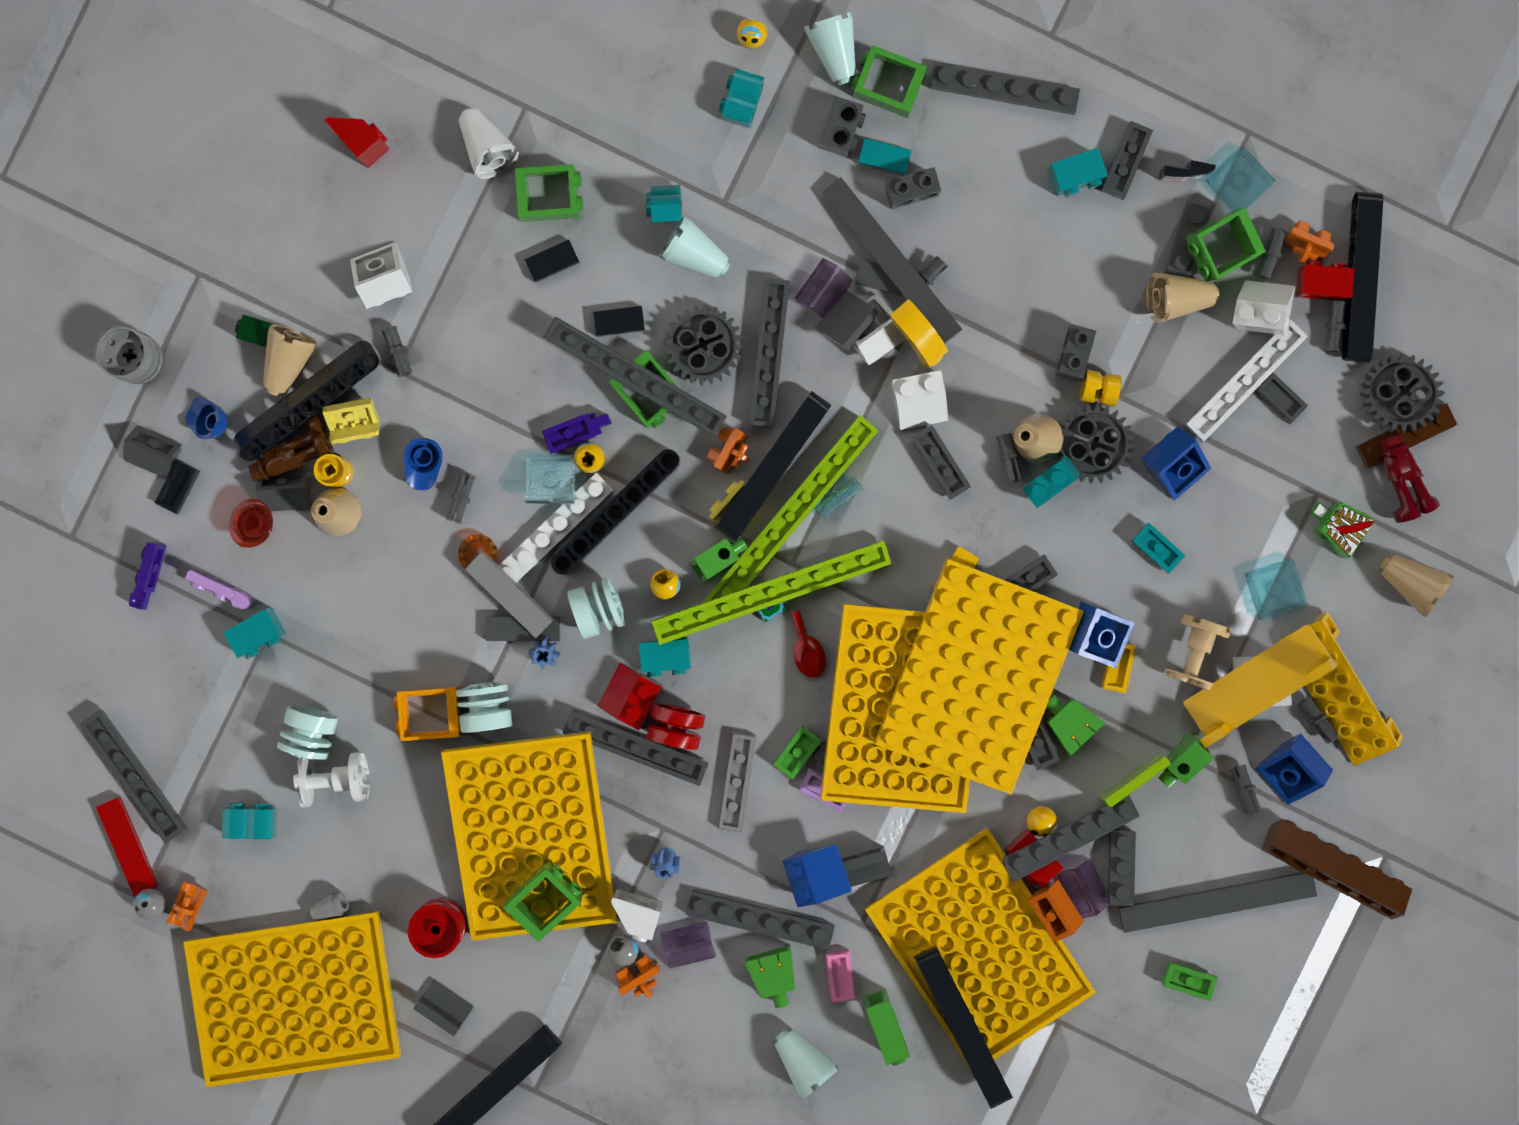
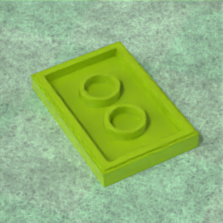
M1155 755L1098 798L1104 805L1113 807L1170 765V761L1164 755Z

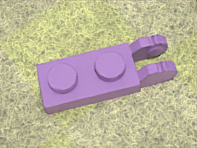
M197 569L188 570L185 579L191 581L190 585L202 591L205 588L214 592L213 596L220 600L227 601V599H230L232 606L236 608L239 607V609L243 610L254 605L253 596Z

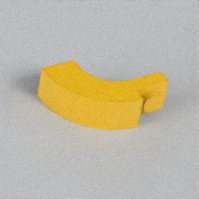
M909 299L890 315L894 326L914 348L920 363L926 369L938 364L942 360L943 355L948 352L947 347L936 330Z

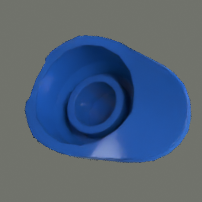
M195 397L186 414V423L200 439L217 438L227 428L228 419L224 410L217 404L202 397Z
M416 438L405 449V477L408 485L415 490H428L433 487L437 480L443 455L442 449L434 440Z

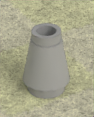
M333 892L314 906H311L310 915L314 920L342 916L349 909L348 900L342 892Z

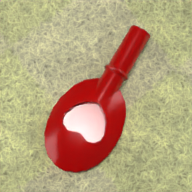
M800 610L791 612L796 634L799 638L793 649L796 666L805 676L809 678L818 677L823 673L826 666L824 649L818 640L808 636Z

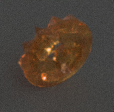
M471 535L464 539L459 547V561L466 569L471 564L475 555L470 547L480 549L485 546L484 552L496 562L498 558L497 546L491 538L485 535Z

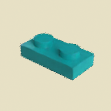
M1146 523L1131 540L1167 574L1186 556L1150 523Z

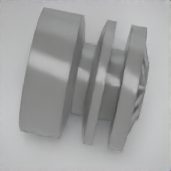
M115 327L106 331L99 339L96 347V360L100 368L107 375L131 384H144L153 380L160 372L163 364V353L159 344L152 337L128 327Z

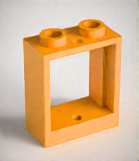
M460 686L398 691L397 696H394V709L398 711L399 721L395 723L396 735H400V741L462 736L463 733L460 730L459 722L462 708L457 705L458 702H461V697H456V690H459ZM446 694L449 730L411 732L408 697Z

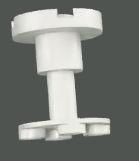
M351 753L348 766L333 767L330 773L313 774L308 759L299 758L297 760L298 774H294L293 782L295 789L300 791L299 804L301 808L312 805L314 789L333 787L335 792L350 790L355 802L368 800L370 782L366 783V775L369 774V768L364 753Z

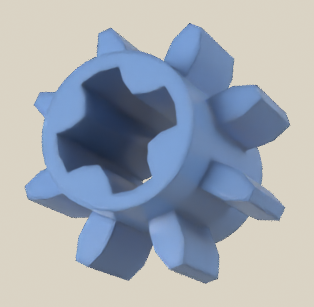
M547 637L541 643L535 640L533 646L536 649L532 648L528 652L529 655H533L532 665L537 663L541 665V669H544L545 665L549 663L553 667L556 663L554 658L560 655L559 651H555L557 642L551 643ZM545 651H547V652L549 653L548 655H547V654H544V655H541V654H540V652H545Z
M660 848L658 854L652 853L650 869L655 870L654 873L657 877L671 878L673 872L679 873L681 857L676 856V852L671 848Z

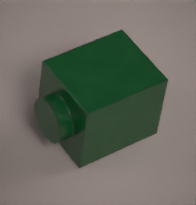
M242 315V318L237 321L235 327L236 338L266 348L268 330L273 324Z

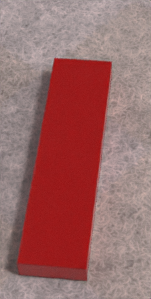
M121 796L96 806V810L134 897L142 890L158 887V881Z

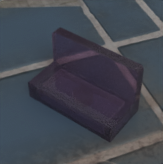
M822 258L794 298L801 304L811 308L821 318H824L847 291L853 279L838 265Z
M1091 859L1086 860L1077 868L1062 871L1057 875L1062 887L1082 919L1097 916L1109 906L1108 894Z
M707 921L660 933L663 955L670 969L716 957Z

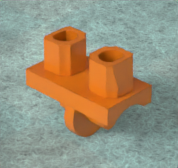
M1300 220L1285 236L1283 245L1292 248V252L1299 254L1298 262L1304 264L1307 258L1316 261V259L1323 261L1335 245L1331 243V233L1319 230L1315 235L1308 233L1309 224Z
M722 427L718 439L726 444L722 451L714 447L711 448L707 459L714 464L715 468L725 474H728L732 466L738 468L742 460L748 463L750 458L745 453L749 446L744 444L748 435L735 427L734 429Z
M185 880L166 922L179 926L185 931H191L208 889Z
M645 953L635 960V964L640 970L639 973L633 976L627 966L616 971L615 976L620 985L618 991L622 996L637 986L640 987L633 991L636 997L643 993L647 998L653 996L651 988L658 985L655 978L648 982L647 980L660 973L659 969L661 966L658 961L654 963Z

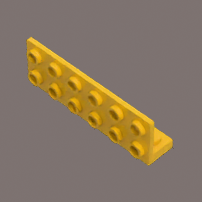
M1328 611L1318 615L1314 623L1309 625L1338 666L1315 682H1310L1305 686L1322 714L1326 713V719L1337 732V739L1352 764L1358 765L1398 748L1403 735L1392 717L1389 716L1383 719L1335 640L1340 631ZM1288 634V635L1282 637L1279 641H1281V640L1284 639L1285 637L1289 636L1290 634Z
M1306 624L1215 681L1210 690L1204 688L1186 699L1183 705L1204 734L1200 742L1207 748L1269 707L1310 682L1313 683L1333 671L1338 665L1311 626Z

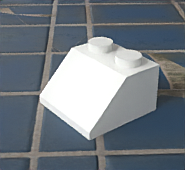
M396 242L350 259L354 287L366 309L380 306L384 302L404 297L412 292L410 277Z
M1244 281L1236 301L1233 326L1237 330L1287 335L1295 286Z
M877 294L865 302L876 308L879 314L852 344L868 365L906 340L891 320L890 315L893 311Z
M941 370L891 381L900 431L948 421L946 392Z
M616 889L611 903L627 933L633 935V939L641 942H646L647 939L652 941L663 902Z

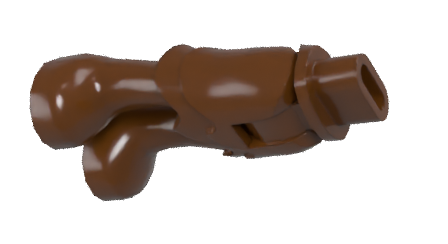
M317 416L311 418L308 421L310 430L308 434L287 443L277 444L262 454V458L258 457L256 459L257 462L249 466L252 479L255 482L262 478L267 480L287 471L302 468L301 463L320 458L326 454H333L334 448L330 443V436L322 421Z

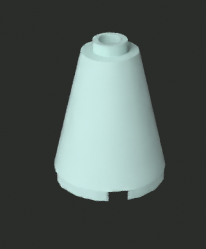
M851 12L846 13V19H842V15H837L814 23L815 28L812 30L809 29V25L804 27L805 33L832 82L838 81V85L853 81L852 76L856 75L853 17Z
M685 215L670 234L667 246L664 245L659 255V258L663 261L713 278H717L719 275L723 277L730 266L727 262L729 257Z
M786 1028L775 1037L778 1041L775 1044L777 1052L801 1100H804L840 1069L834 1061L794 1029L789 1032Z

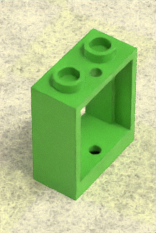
M872 45L870 52L865 51L860 63L863 66L861 75L856 74L851 86L852 89H855L853 97L908 118L928 66ZM875 57L914 72L903 103L863 88Z
M574 164L515 168L518 218L521 222L580 218L579 211H583V198L578 196V186H582L581 172L576 171ZM568 174L571 208L530 211L528 177Z
M1245 207L1232 210L1185 237L1188 242V250L1195 257L1199 265L1198 271L1206 281L1218 280L1266 252ZM1229 222L1243 253L1216 268L1202 237Z
M647 350L634 360L635 363L644 368L650 364L661 378L676 386ZM613 378L609 381L648 429L651 426L655 429L666 420L664 415L669 412L662 407L648 419L622 389L623 384Z
M549 860L506 899L503 907L537 942L542 940L580 905L583 897L580 886L574 881L570 882L564 876V871L557 864L553 865ZM545 877L570 900L546 923L540 920L521 901Z
M884 989L863 997L869 1020L886 1065L892 1064V1066L904 1063L906 1061L905 1058L910 1057L887 990Z

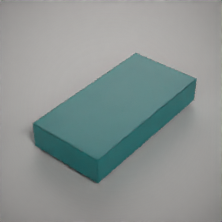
M864 138L858 164L906 175L912 150Z

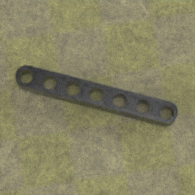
M1355 192L1352 199L1347 268L1355 269L1352 298L1345 301L1347 304L1345 307L1344 324L1347 325L1346 330H1343L1341 352L1343 361L1369 363L1373 355L1383 215L1382 193Z
M368 341L355 343L241 429L234 437V443L240 457L246 461L257 459L321 411L323 407L329 405L374 371L379 365V358L372 345Z
M811 391L715 527L717 530L734 542L737 541L832 406L829 402Z
M671 449L660 452L554 555L551 561L554 572L561 575L569 574L581 564L679 468L681 462L679 455ZM667 454H672L675 456L676 462L674 466L667 468L662 463L663 457ZM650 471H654L658 475V481L653 485L645 482V475ZM632 488H637L640 491V498L636 502L629 501L627 497L628 491ZM615 505H619L623 510L622 516L619 519H613L610 516V509ZM601 522L605 526L603 535H594L592 528L595 523ZM580 539L587 543V550L584 553H578L575 550V543ZM563 556L568 558L570 562L568 569L565 571L559 569L557 565L559 558Z
M935 945L915 955L914 958L990 1108L993 1109L1012 1099L1013 1096L937 946Z
M545 1024L433 1125H474L561 1046L562 1041Z

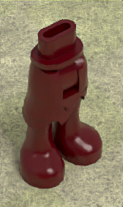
M1399 433L1382 439L1381 444L1384 450L1381 453L1384 455V469L1400 502V508L1394 512L1395 522L1411 521L1421 517V513L1427 514L1436 510L1440 503L1435 496L1430 495L1421 477H1424L1417 465L1413 454L1408 449L1407 442H1402ZM1405 480L1410 481L1417 499L1416 504Z

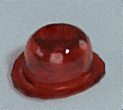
M258 499L242 501L234 509L230 518L229 531L233 541L239 546L246 548L262 544L272 532L273 517L268 506Z

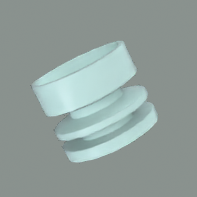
M608 577L601 580L602 591L595 581L592 582L593 594L589 595L584 586L567 592L575 621L584 640L600 634V622H604L609 631L613 630L612 618H614L618 628L625 625L623 618L624 610L620 597Z
M484 682L471 684L463 689L456 690V697L468 696V700L457 703L458 707L469 708L470 710L469 713L459 716L462 733L495 730L513 725L511 709L499 708L500 703L510 700L509 696H498V692L508 690V684Z
M287 705L283 722L293 727V730L280 731V736L285 739L278 740L277 748L303 759H328L329 751L324 748L331 747L332 742L322 737V735L335 734L338 716L315 708Z

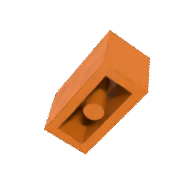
M1058 879L1045 885L1043 888L1040 887L1028 900L1054 943L1073 935L1084 922Z

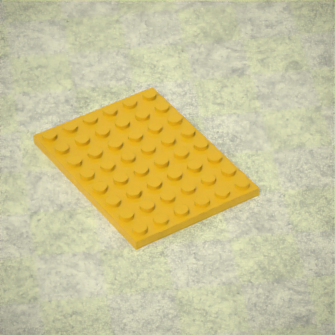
M946 558L874 744L1012 795L1084 611Z
M843 603L820 793L821 801L966 813L970 779L874 744L925 611Z
M591 731L442 750L441 755L471 941L529 934L503 907L506 899L548 860L553 865L557 864L564 871V876L570 882H576L582 889L583 894L581 904L551 931L618 922L617 912L611 903L614 888ZM545 877L521 901L540 920L546 923L570 900Z
M987 827L864 908L967 1065L968 1063L914 958L915 955L935 945L937 946L994 1060L1096 993L1063 941L1059 940L1054 943L1028 901L1032 894L1022 879L1011 882L1000 860L1006 855Z
M379 911L189 939L183 942L206 1087L401 1057Z

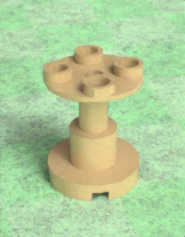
M1183 614L1180 624L1192 628L1186 645L1191 649L1183 673L1166 668L1165 676L1210 690L1214 683L1197 678L1205 653L1211 654L1216 636L1229 639L1232 629Z

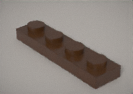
M1444 403L1441 407H1437L1440 413L1437 416L1432 415L1434 420L1430 424L1425 422L1426 426L1423 429L1416 425V430L1413 433L1407 427L1406 431L1400 434L1399 427H1397L1392 433L1388 430L1356 445L1355 447L1365 467L1369 468L1383 461L1384 455H1382L1381 451L1384 449L1381 440L1399 433L1402 442H1407L1409 449L1458 425L1448 404Z

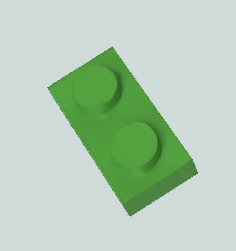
M802 725L773 765L793 780L822 739Z
M1168 961L1161 984L1164 987L1211 1001L1217 977Z

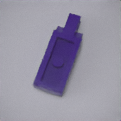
M587 413L545 429L542 433L550 454H554L597 437V435L602 434L600 428L610 425L612 422L609 414L596 418L595 413Z
M147 542L143 548L141 567L135 576V590L130 594V607L147 610L151 592H155L166 550L165 544Z

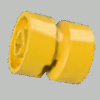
M1085 370L1080 389V401L1095 403L1099 400L1101 405L1115 407L1121 390V375L1107 373L1105 376H1102L1099 371Z
M326 454L316 461L314 475L325 486L342 487L351 481L353 467L350 461L342 456Z

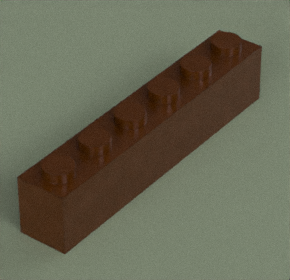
M1281 819L1271 824L1262 851L1391 920L1404 916L1413 889L1404 885L1402 880L1385 875L1381 869L1361 862V859L1355 855L1344 853L1335 844L1326 843L1318 839V836L1312 832L1303 831L1296 827V824L1292 821Z

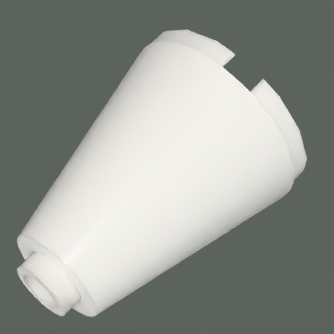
M465 109L461 113L458 122L473 172L481 179H489L502 174L501 168L506 165L510 168L518 159L519 152L516 146L479 109Z

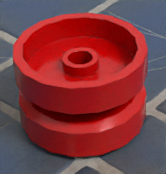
M654 703L651 717L665 724L653 723L649 725L646 738L672 747L698 750L701 736L687 729H702L706 715L682 706Z
M431 899L423 904L409 920L407 930L409 942L414 950L424 957L434 959L445 957L454 951L464 938L467 929L466 915L460 905L450 899Z

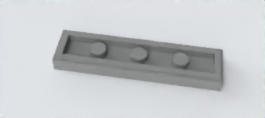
M484 551L465 569L535 638L554 620Z
M732 731L718 829L742 833L756 735Z

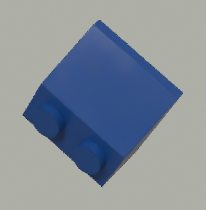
M1179 426L1168 433L1164 439L1141 458L1148 472L1174 501L1211 469L1197 440Z
M1081 601L1078 609L1083 610L1084 613L1069 650L1117 668L1135 623Z
M1301 733L1282 743L1255 768L1287 805L1324 787L1333 772L1330 765Z
M837 844L798 851L782 860L797 908L818 904L852 891Z

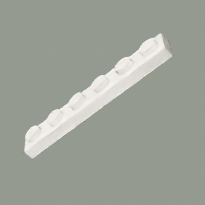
M1290 319L1287 335L1274 334L1185 426L1201 442H1204L1308 336Z
M596 472L499 566L518 583L614 490Z

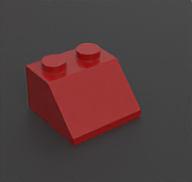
M327 117L324 120L367 168L390 149L385 144L388 139L373 122L368 125L364 119Z
M620 662L597 706L617 720L639 731L663 684Z

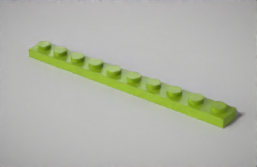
M860 415L703 602L748 587L879 430Z
M881 540L651 620L658 643L661 645L892 563L885 541Z

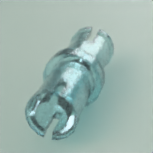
M853 477L840 489L833 490L831 492L832 495L815 508L819 514L821 513V517L826 519L827 516L840 506L844 507L847 505L846 502L859 491H862L863 488L860 483H857V479Z

